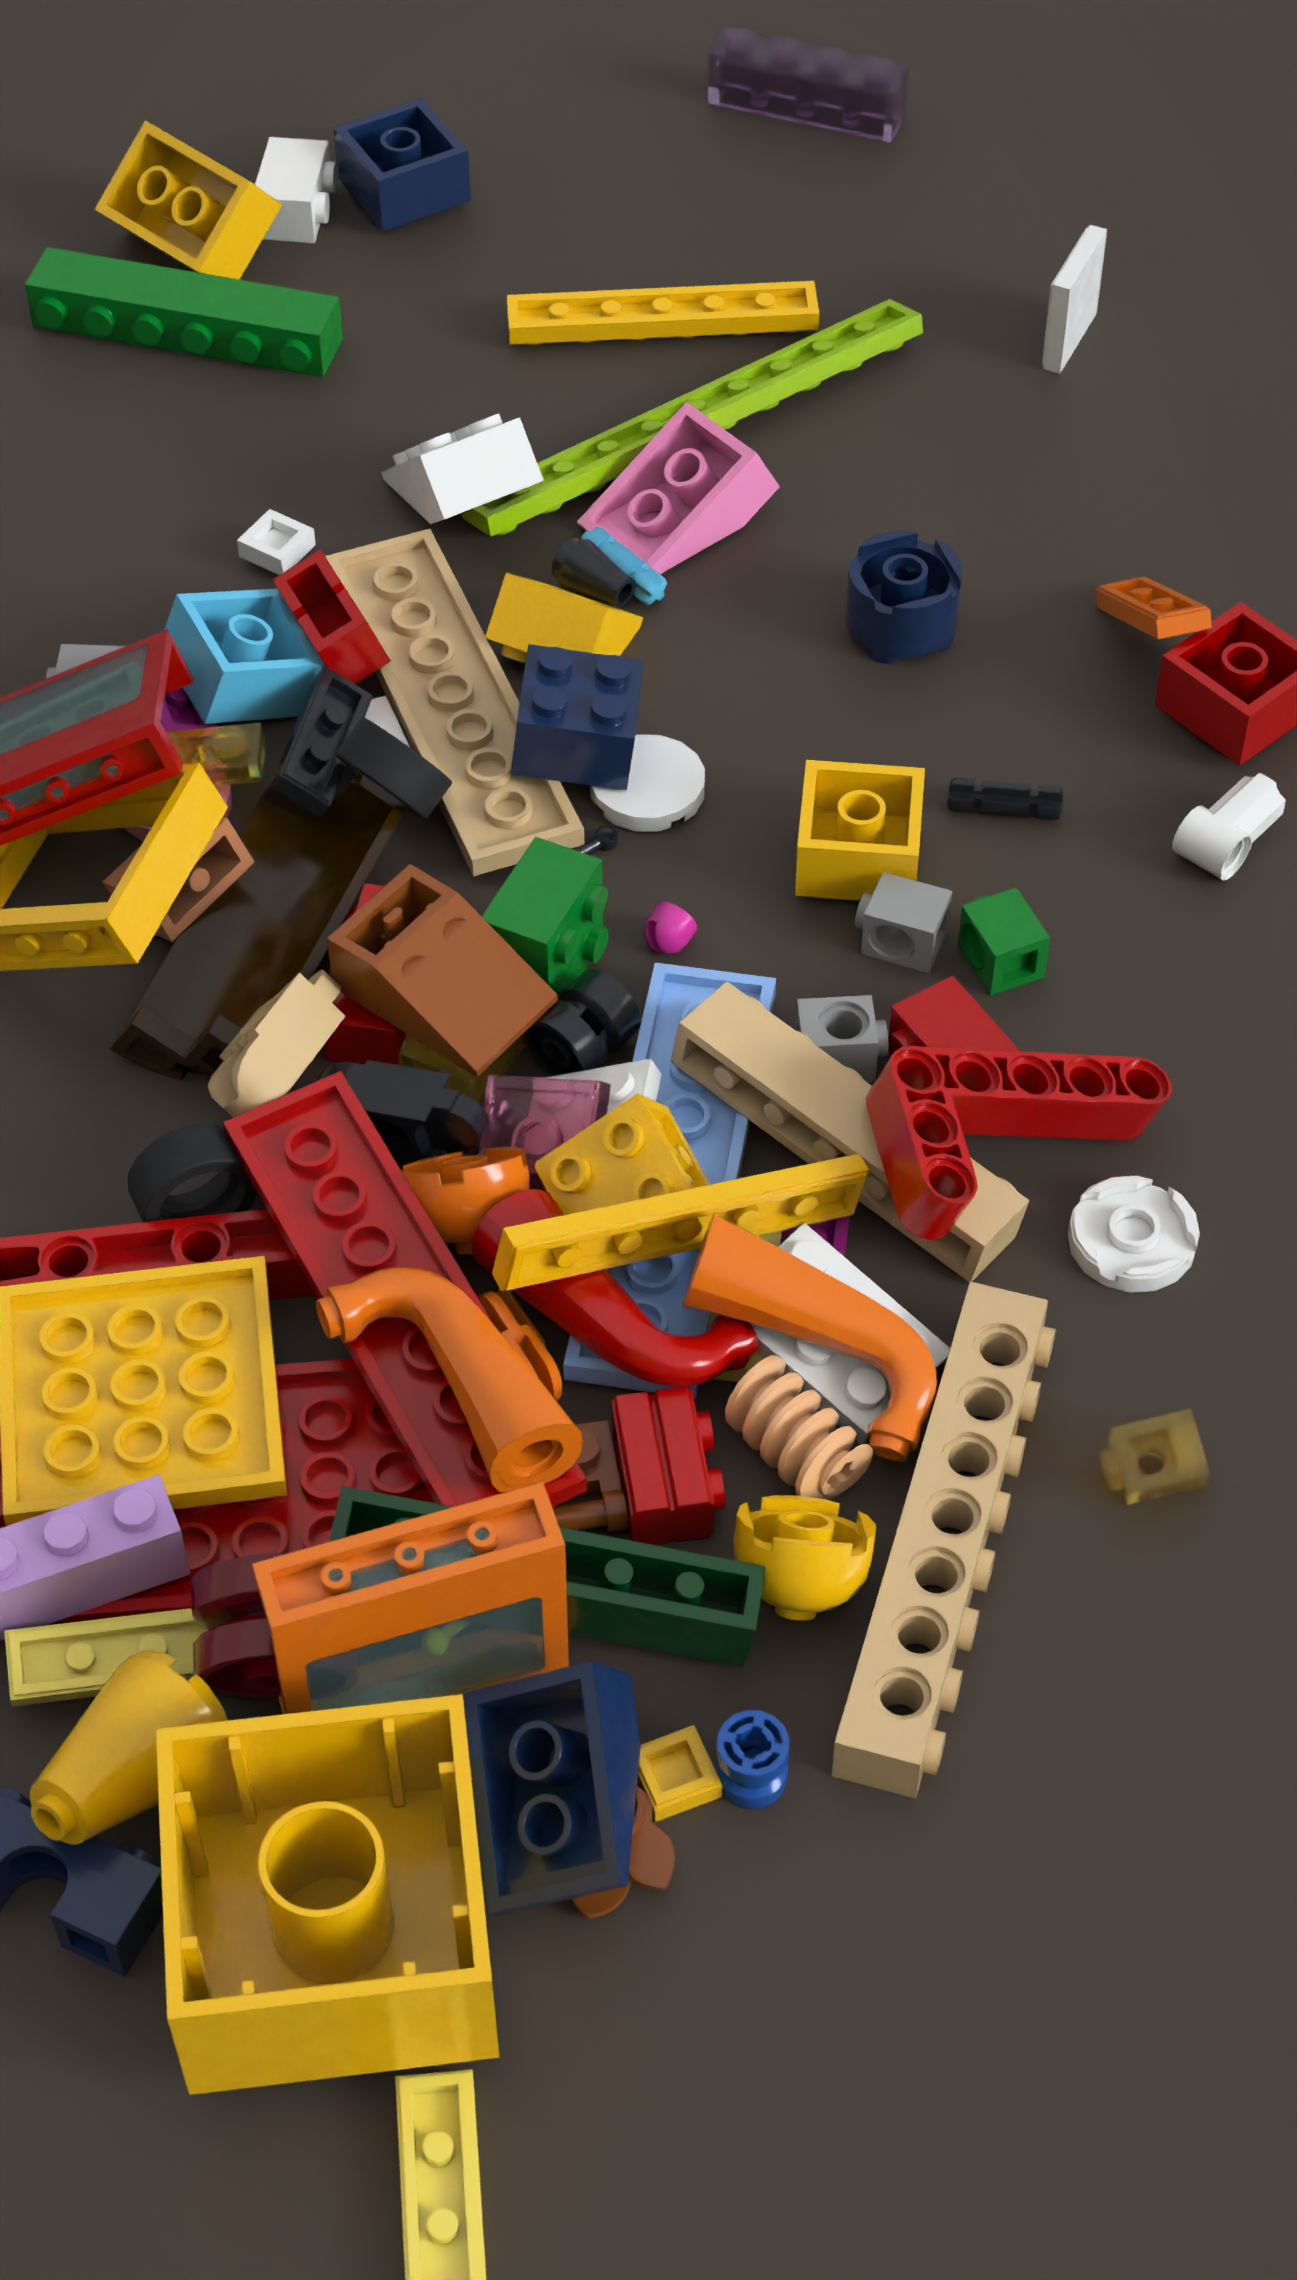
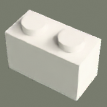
M269 137L255 185L281 203L282 207L263 240L315 243L320 223H327L329 219V192L336 193L338 187L337 162H330L328 141Z

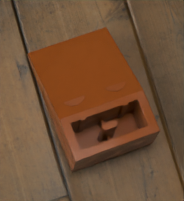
M411 864L403 869L327 938L331 976L341 986L340 991L342 994L475 1077H478L558 1001L556 992L458 892Z

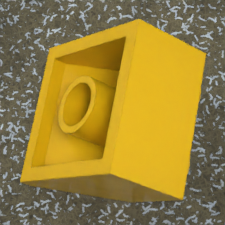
M506 572L485 638L503 644L501 655L526 663L528 644L620 656L640 629L644 617L543 582Z

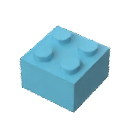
M260 589L176 594L164 630L168 629L194 677L193 683L183 688L204 724L299 717L313 680L325 664L279 590Z

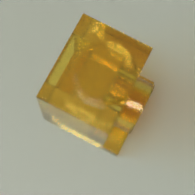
M1191 1408L1110 1428L1108 1441L1111 1449L1099 1452L1101 1466L1109 1491L1122 1489L1126 1505L1191 1489L1192 1491L1206 1489L1210 1472ZM1153 1454L1161 1459L1164 1468L1159 1473L1148 1475L1140 1470L1137 1461L1143 1455Z

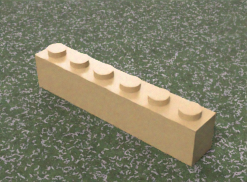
M726 981L679 1022L670 1062L808 1164L860 1154L869 1168V1173L858 1201L969 1283L1015 1239L1030 1200L1017 1192L1015 1187L1007 1180L995 1176L972 1158L971 1161L976 1174L978 1189L974 1198L948 1234L937 1240L921 1239L911 1234L901 1224L897 1216L867 1112L866 1096L872 1086L858 1072L845 1067L817 1047L807 1035L795 1031L766 1010L763 1004L756 998L744 994Z

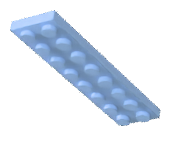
M655 962L632 1062L651 1058L661 1072L656 1102L669 1108L710 1185L739 1179L750 1120L670 1061L679 1022L726 981L744 994L756 998L763 1004L766 1010L772 1013L776 994V978ZM699 1249L608 1268L609 1272L653 1324L663 1332L679 1336H695L708 1331L711 1313L682 1307ZM570 1334L563 1364L564 1380L653 1393L656 1390L678 1387L654 1384L632 1376L597 1355ZM699 1384L687 1386L690 1390L692 1389L693 1398L695 1399Z

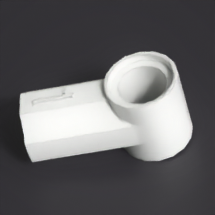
M1261 773L1254 777L1244 776L1210 809L1201 805L1189 812L1174 836L1172 849L1177 854L1222 881L1228 880L1239 870L1245 861L1252 843L1283 814L1286 799L1278 791L1276 782Z

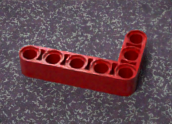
M908 1046L901 1047L893 1053L866 1096V1108L895 1210L901 1224L911 1234L921 1239L937 1240L948 1234L974 1198L978 1189L976 1174L963 1134L1132 1140L1141 1135L1169 1098L1172 1088L1170 1079L1159 1065L1140 1057Z

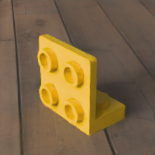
M638 1093L535 1163V1170L546 1191L549 1192L565 1215L710 1185L669 1108Z

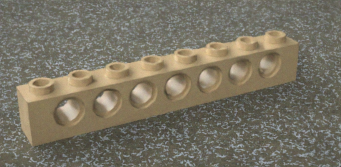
M971 1281L969 1283L834 1742L832 1777L916 1799L923 1773L937 1775L946 1739L945 1732L935 1730L940 1710L953 1713L956 1706L963 1671L952 1668L957 1649L970 1652L980 1610L968 1607L973 1589L986 1592L996 1551L985 1549L989 1531L998 1534L1003 1532L1011 1494L1001 1491L1005 1475L1018 1477L1025 1450L1026 1437L1018 1436L1016 1432L1020 1419L1029 1422L1033 1421L1041 1389L1040 1382L1031 1380L1035 1366L1047 1368L1053 1348L1056 1329L1044 1326L1048 1300ZM990 1363H1001L1006 1366H996ZM976 1416H983V1417L990 1418V1419H992V1420H990V1421H982V1420H978V1419H976V1418H974V1417H976ZM968 1471L978 1476L966 1477L956 1472ZM950 1527L958 1529L963 1533L947 1534L939 1529ZM927 1585H937L946 1589L947 1591L943 1593H931L924 1590L922 1587ZM920 1644L926 1646L931 1651L917 1654L908 1651L904 1646ZM898 1704L905 1705L914 1710L915 1713L900 1716L889 1712L886 1707Z

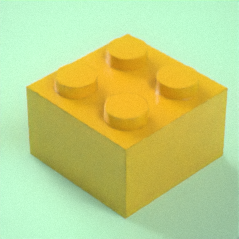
M806 760L797 844L795 896L860 901L865 892L869 894L874 893L883 872L917 881L925 768Z

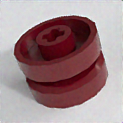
M288 1553L250 1555L220 1561L199 1570L191 1579L192 1616L196 1624L208 1629L193 1643L194 1675L197 1674L206 1682L214 1694L235 1697H282L270 1629L255 1581L252 1564ZM350 1586V1589H349L346 1593L352 1591L351 1586ZM355 1649L307 1664L305 1671L309 1693L330 1689L347 1682L356 1674Z

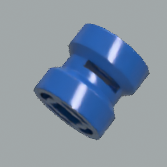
M745 1710L732 1715L722 1724L717 1734L716 1773L722 1783V1795L730 1803L744 1809L763 1808L771 1805L781 1797L787 1785L789 1736L785 1726L775 1716L760 1710Z

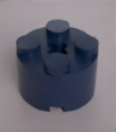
M886 532L866 540L859 547L856 558L853 561L851 559L848 570L846 624L852 637L869 650V655L873 660L879 663L891 664L900 658H915L935 651H942L953 644L958 620L962 566L957 554L946 543L936 538L934 545L917 541L918 533Z

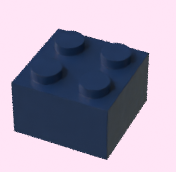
M422 98L333 128L338 179L382 232L391 228L401 227L408 222L437 212L447 211L451 207L471 201L468 150Z
M528 644L511 774L627 791L635 742L644 660Z

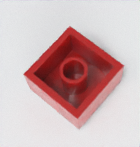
M1239 602L1213 620L1211 629L1197 631L1162 655L1154 705L1240 766L1297 726V640L1244 603Z

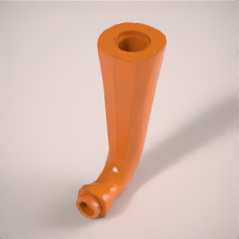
M714 1213L700 1246L682 1307L749 1322L876 1366L888 1382L890 1397L885 1411L868 1424L867 1438L870 1440L869 1446L873 1449L874 1455L895 1462L907 1461L909 1453L914 1452L918 1447L921 1427L930 1414L937 1389L933 1357L920 1335L897 1314L868 1296Z
M391 1267L372 1272L349 1284L327 1287V1297L316 1300L318 1318L328 1339L340 1336L343 1343L352 1342L363 1332L368 1324L388 1317L407 1319L420 1328L466 1417L491 1483L498 1492H509L541 1482L546 1484L560 1477L575 1464L582 1451V1432L479 1307L460 1288L446 1278L420 1268Z

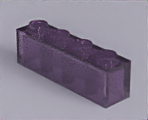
M724 27L708 55V103L891 143L906 115L909 65L892 62L884 57H868L849 53L837 47L825 48L801 43L789 37L777 38L753 33L746 28Z

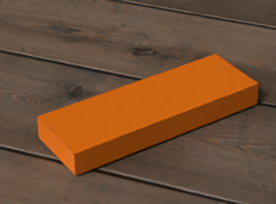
M1145 576L1099 585L1098 588H1095L1096 608L1156 639L1212 628L1210 608Z

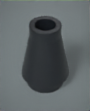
M571 538L567 540L554 557L552 574L559 579V584L563 589L610 603L616 608L624 607L635 592V579L625 574L589 539L579 540Z

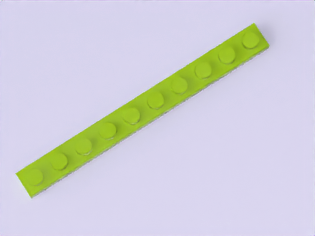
M888 299L538 462L537 464L544 481L462 512V518L490 537L509 533L518 524L539 514L556 511L562 506V503L583 493L598 491L607 482L617 478L686 402L723 429H729L738 420L757 411L774 408L782 399L799 391L814 389L820 385L821 381L837 373L854 370L860 367L863 361L873 356L900 348L905 341L923 333L922 316L920 313Z

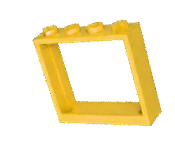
M200 763L183 764L182 773L0 846V971L138 964L228 809L225 801ZM152 826L108 902L2 909L48 834Z

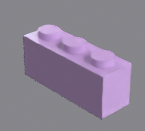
M160 1474L0 1528V1641L5 1639L4 1630L44 1626L191 1574L181 1529Z

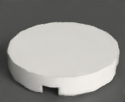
M635 735L627 791L590 785V798L595 807L597 804L603 810V817L613 825L636 832H659L671 828L673 821L684 817L685 822L696 814L704 801L705 768L697 753L681 741L662 735Z
M1141 1176L1111 1177L1090 1186L1081 1195L1080 1202L1073 1208L1069 1221L1068 1240L1071 1255L1084 1273L1106 1287L1129 1293L1157 1291L1177 1282L1192 1266L1200 1235L1196 1213L1182 1194L1169 1186L1168 1191L1152 1186L1153 1179Z

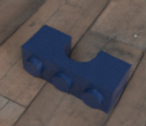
M0 1786V1912L10 1896L20 1886L29 1881L50 1878L63 1882L67 1885L66 1889L50 1914L61 1947L126 1977L163 1916L160 1862L150 1853L139 1847L125 1845L121 1850L98 1839V1835L76 1845L52 1840L46 1837L35 1825L31 1816L30 1800L12 1788Z

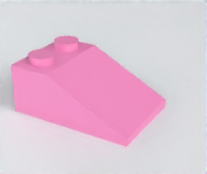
M686 402L583 514L577 523L582 529L590 532L596 527L603 528L615 540L622 543L647 563L649 568L651 567L659 574H662L743 528L780 486L754 450Z

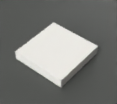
M1094 225L1086 227L1051 283L1042 358L1044 370L1058 374L1062 372L1097 314L1107 229Z

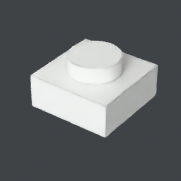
M271 509L237 540L239 557L278 575L295 566L316 545L314 528Z

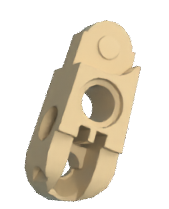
M323 969L318 971L309 980L299 972L277 995L257 1009L219 1056L223 1062L211 1076L208 1084L211 1097L232 1117H236L286 1095L344 1019L345 1015L332 1003L341 992V986Z

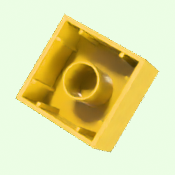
M463 1694L156 1729L167 2020L189 2095L500 2058Z

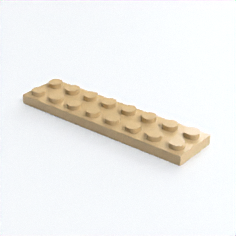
M431 529L325 556L391 662L375 671L411 748L452 780L451 786L438 804L473 877L516 865L535 836L570 849L585 844L584 827L560 781L511 774L520 703L487 638H485V634Z

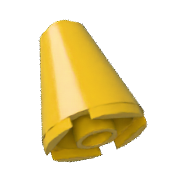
M143 1650L124 1660L113 1672L30 1789L31 1816L37 1828L52 1840L76 1845L159 1805L156 1729L228 1721L224 1708L208 1684L197 1674L186 1681L182 1676L169 1668L177 1659L166 1653Z

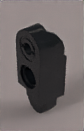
M367 1060L365 1064L343 1061L332 1063L317 1079L319 1081L339 1071L343 1073L394 1160L418 1161L428 1158L433 1149L463 1151L467 1153L469 1149L476 1147L489 1123L488 1114L478 1102L464 1094H460L459 1090L445 1088L451 1077L450 1073Z

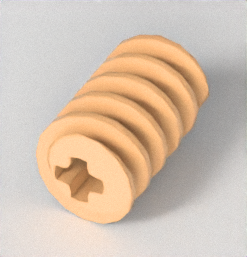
M770 1355L760 1360L748 1370L735 1386L725 1408L726 1422L736 1432H743L745 1442L753 1450H760V1457L771 1468H778L779 1477L788 1486H796V1494L798 1496L831 1500L855 1484L867 1471L872 1460L873 1449L869 1444H862L851 1450L857 1437L854 1429L851 1426H842L834 1431L839 1420L837 1412L833 1408H824L817 1412L822 1399L815 1390H806L799 1394L804 1383L802 1377L797 1372L783 1375L786 1362L780 1355Z

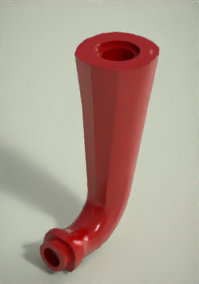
M538 1189L519 1191L499 1201L487 1211L476 1228L472 1242V1253L476 1262L492 1274L503 1228L565 1215L549 1192ZM608 1269L512 1289L597 1355L624 1372L654 1384L678 1387L702 1384L726 1371L744 1369L750 1356L754 1355L758 1348L757 1335L751 1323L720 1315L714 1318L708 1331L700 1335L679 1336L663 1332L653 1324Z

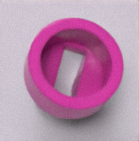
M661 901L655 905L647 917L644 936L648 946L654 951L674 954L687 946L697 931V924L682 908L675 904Z

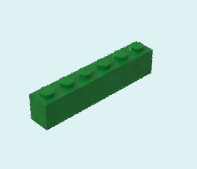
M51 247L46 248L24 284L32 326L320 377H324L343 340L340 299L338 296Z

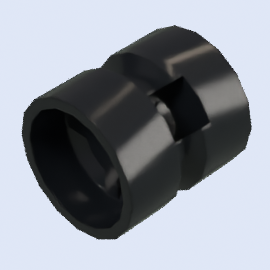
M596 969L585 970L562 991L558 997L559 1000L524 1032V1038L535 1060L551 1076L595 1069L605 1062L609 1053L616 1052L639 1030L641 1013L631 994L619 981L603 971Z

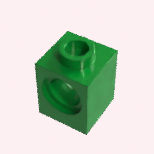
M1017 887L994 895H984L973 902L962 905L958 947L990 996L1045 978L1050 937Z

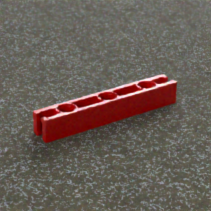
M267 1209L0 1238V1287L265 1256L270 1300L316 1295Z

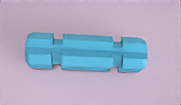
M596 527L591 532L587 530L582 535V540H591L625 574L635 579L636 588L633 596L645 605H651L653 602H660L665 596L663 591L667 585L666 579L653 568H649L647 563L622 543L615 540L607 531L601 527Z

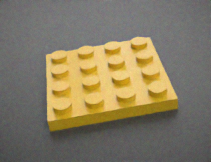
M265 1256L0 1287V1428L3 1517L6 1526L158 1474L161 1476L173 1510L287 1496Z

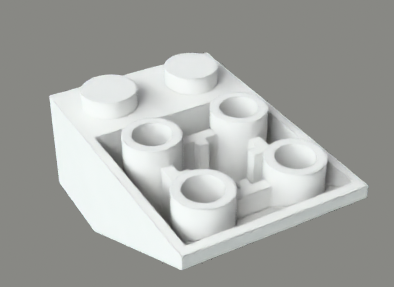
M500 414L490 416L453 433L443 434L395 454L393 459L396 466L381 472L384 481L430 524L544 481L520 417L503 424Z

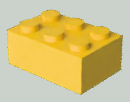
M145 120L94 210L194 272L239 280L282 204L249 180Z

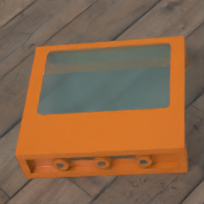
M543 1482L252 1564L255 1581L270 1629L282 1697H278L282 1714L460 1695L569 1667L565 1542Z

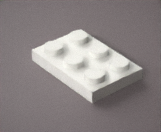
M803 1223L779 1246L782 1250L861 1292L897 1314L920 1335L933 1357L936 1374L946 1365L950 1348L806 1223ZM751 1323L758 1340L756 1353L763 1359L770 1355H780L786 1362L783 1375L797 1372L804 1380L801 1393L806 1390H815L822 1398L819 1408L821 1410L833 1408L839 1415L838 1425L840 1427L851 1426L857 1433L856 1441L861 1445L866 1444L869 1441L867 1438L868 1424L881 1415L889 1403V1386L883 1373L871 1363Z

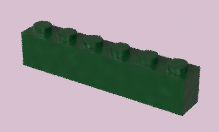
M341 1486L329 1542L452 1507ZM559 1527L566 1550L568 1634L744 1667L757 1628L765 1566ZM469 1546L426 1557L424 1558V1566L419 1572L481 1554L475 1553ZM394 1566L352 1578L351 1588L352 1591L404 1577L407 1574L401 1573ZM540 1598L527 1599L471 1616L541 1629Z

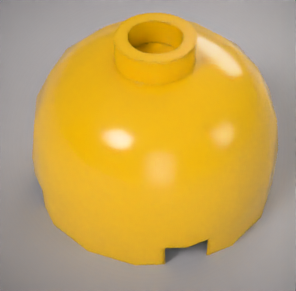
M798 1495L762 1497L760 1511L754 1512L749 1511L748 1503L746 1502L739 1506L736 1516L734 1560L765 1566L761 1600L775 1606L776 1614L798 1621L814 1619L817 1612L832 1610L854 1597L865 1583L872 1560L877 1526L868 1515L858 1511L855 1523L838 1516L840 1503Z

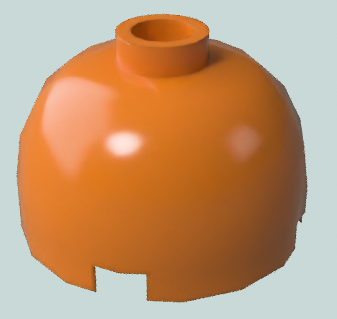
M517 1147L483 1148L484 1155L463 1156V1151L447 1153L408 1163L402 1166L403 1170L401 1171L444 1243H455L457 1254H473L472 1242L474 1234L486 1212L499 1201L519 1191L530 1189L525 1149Z

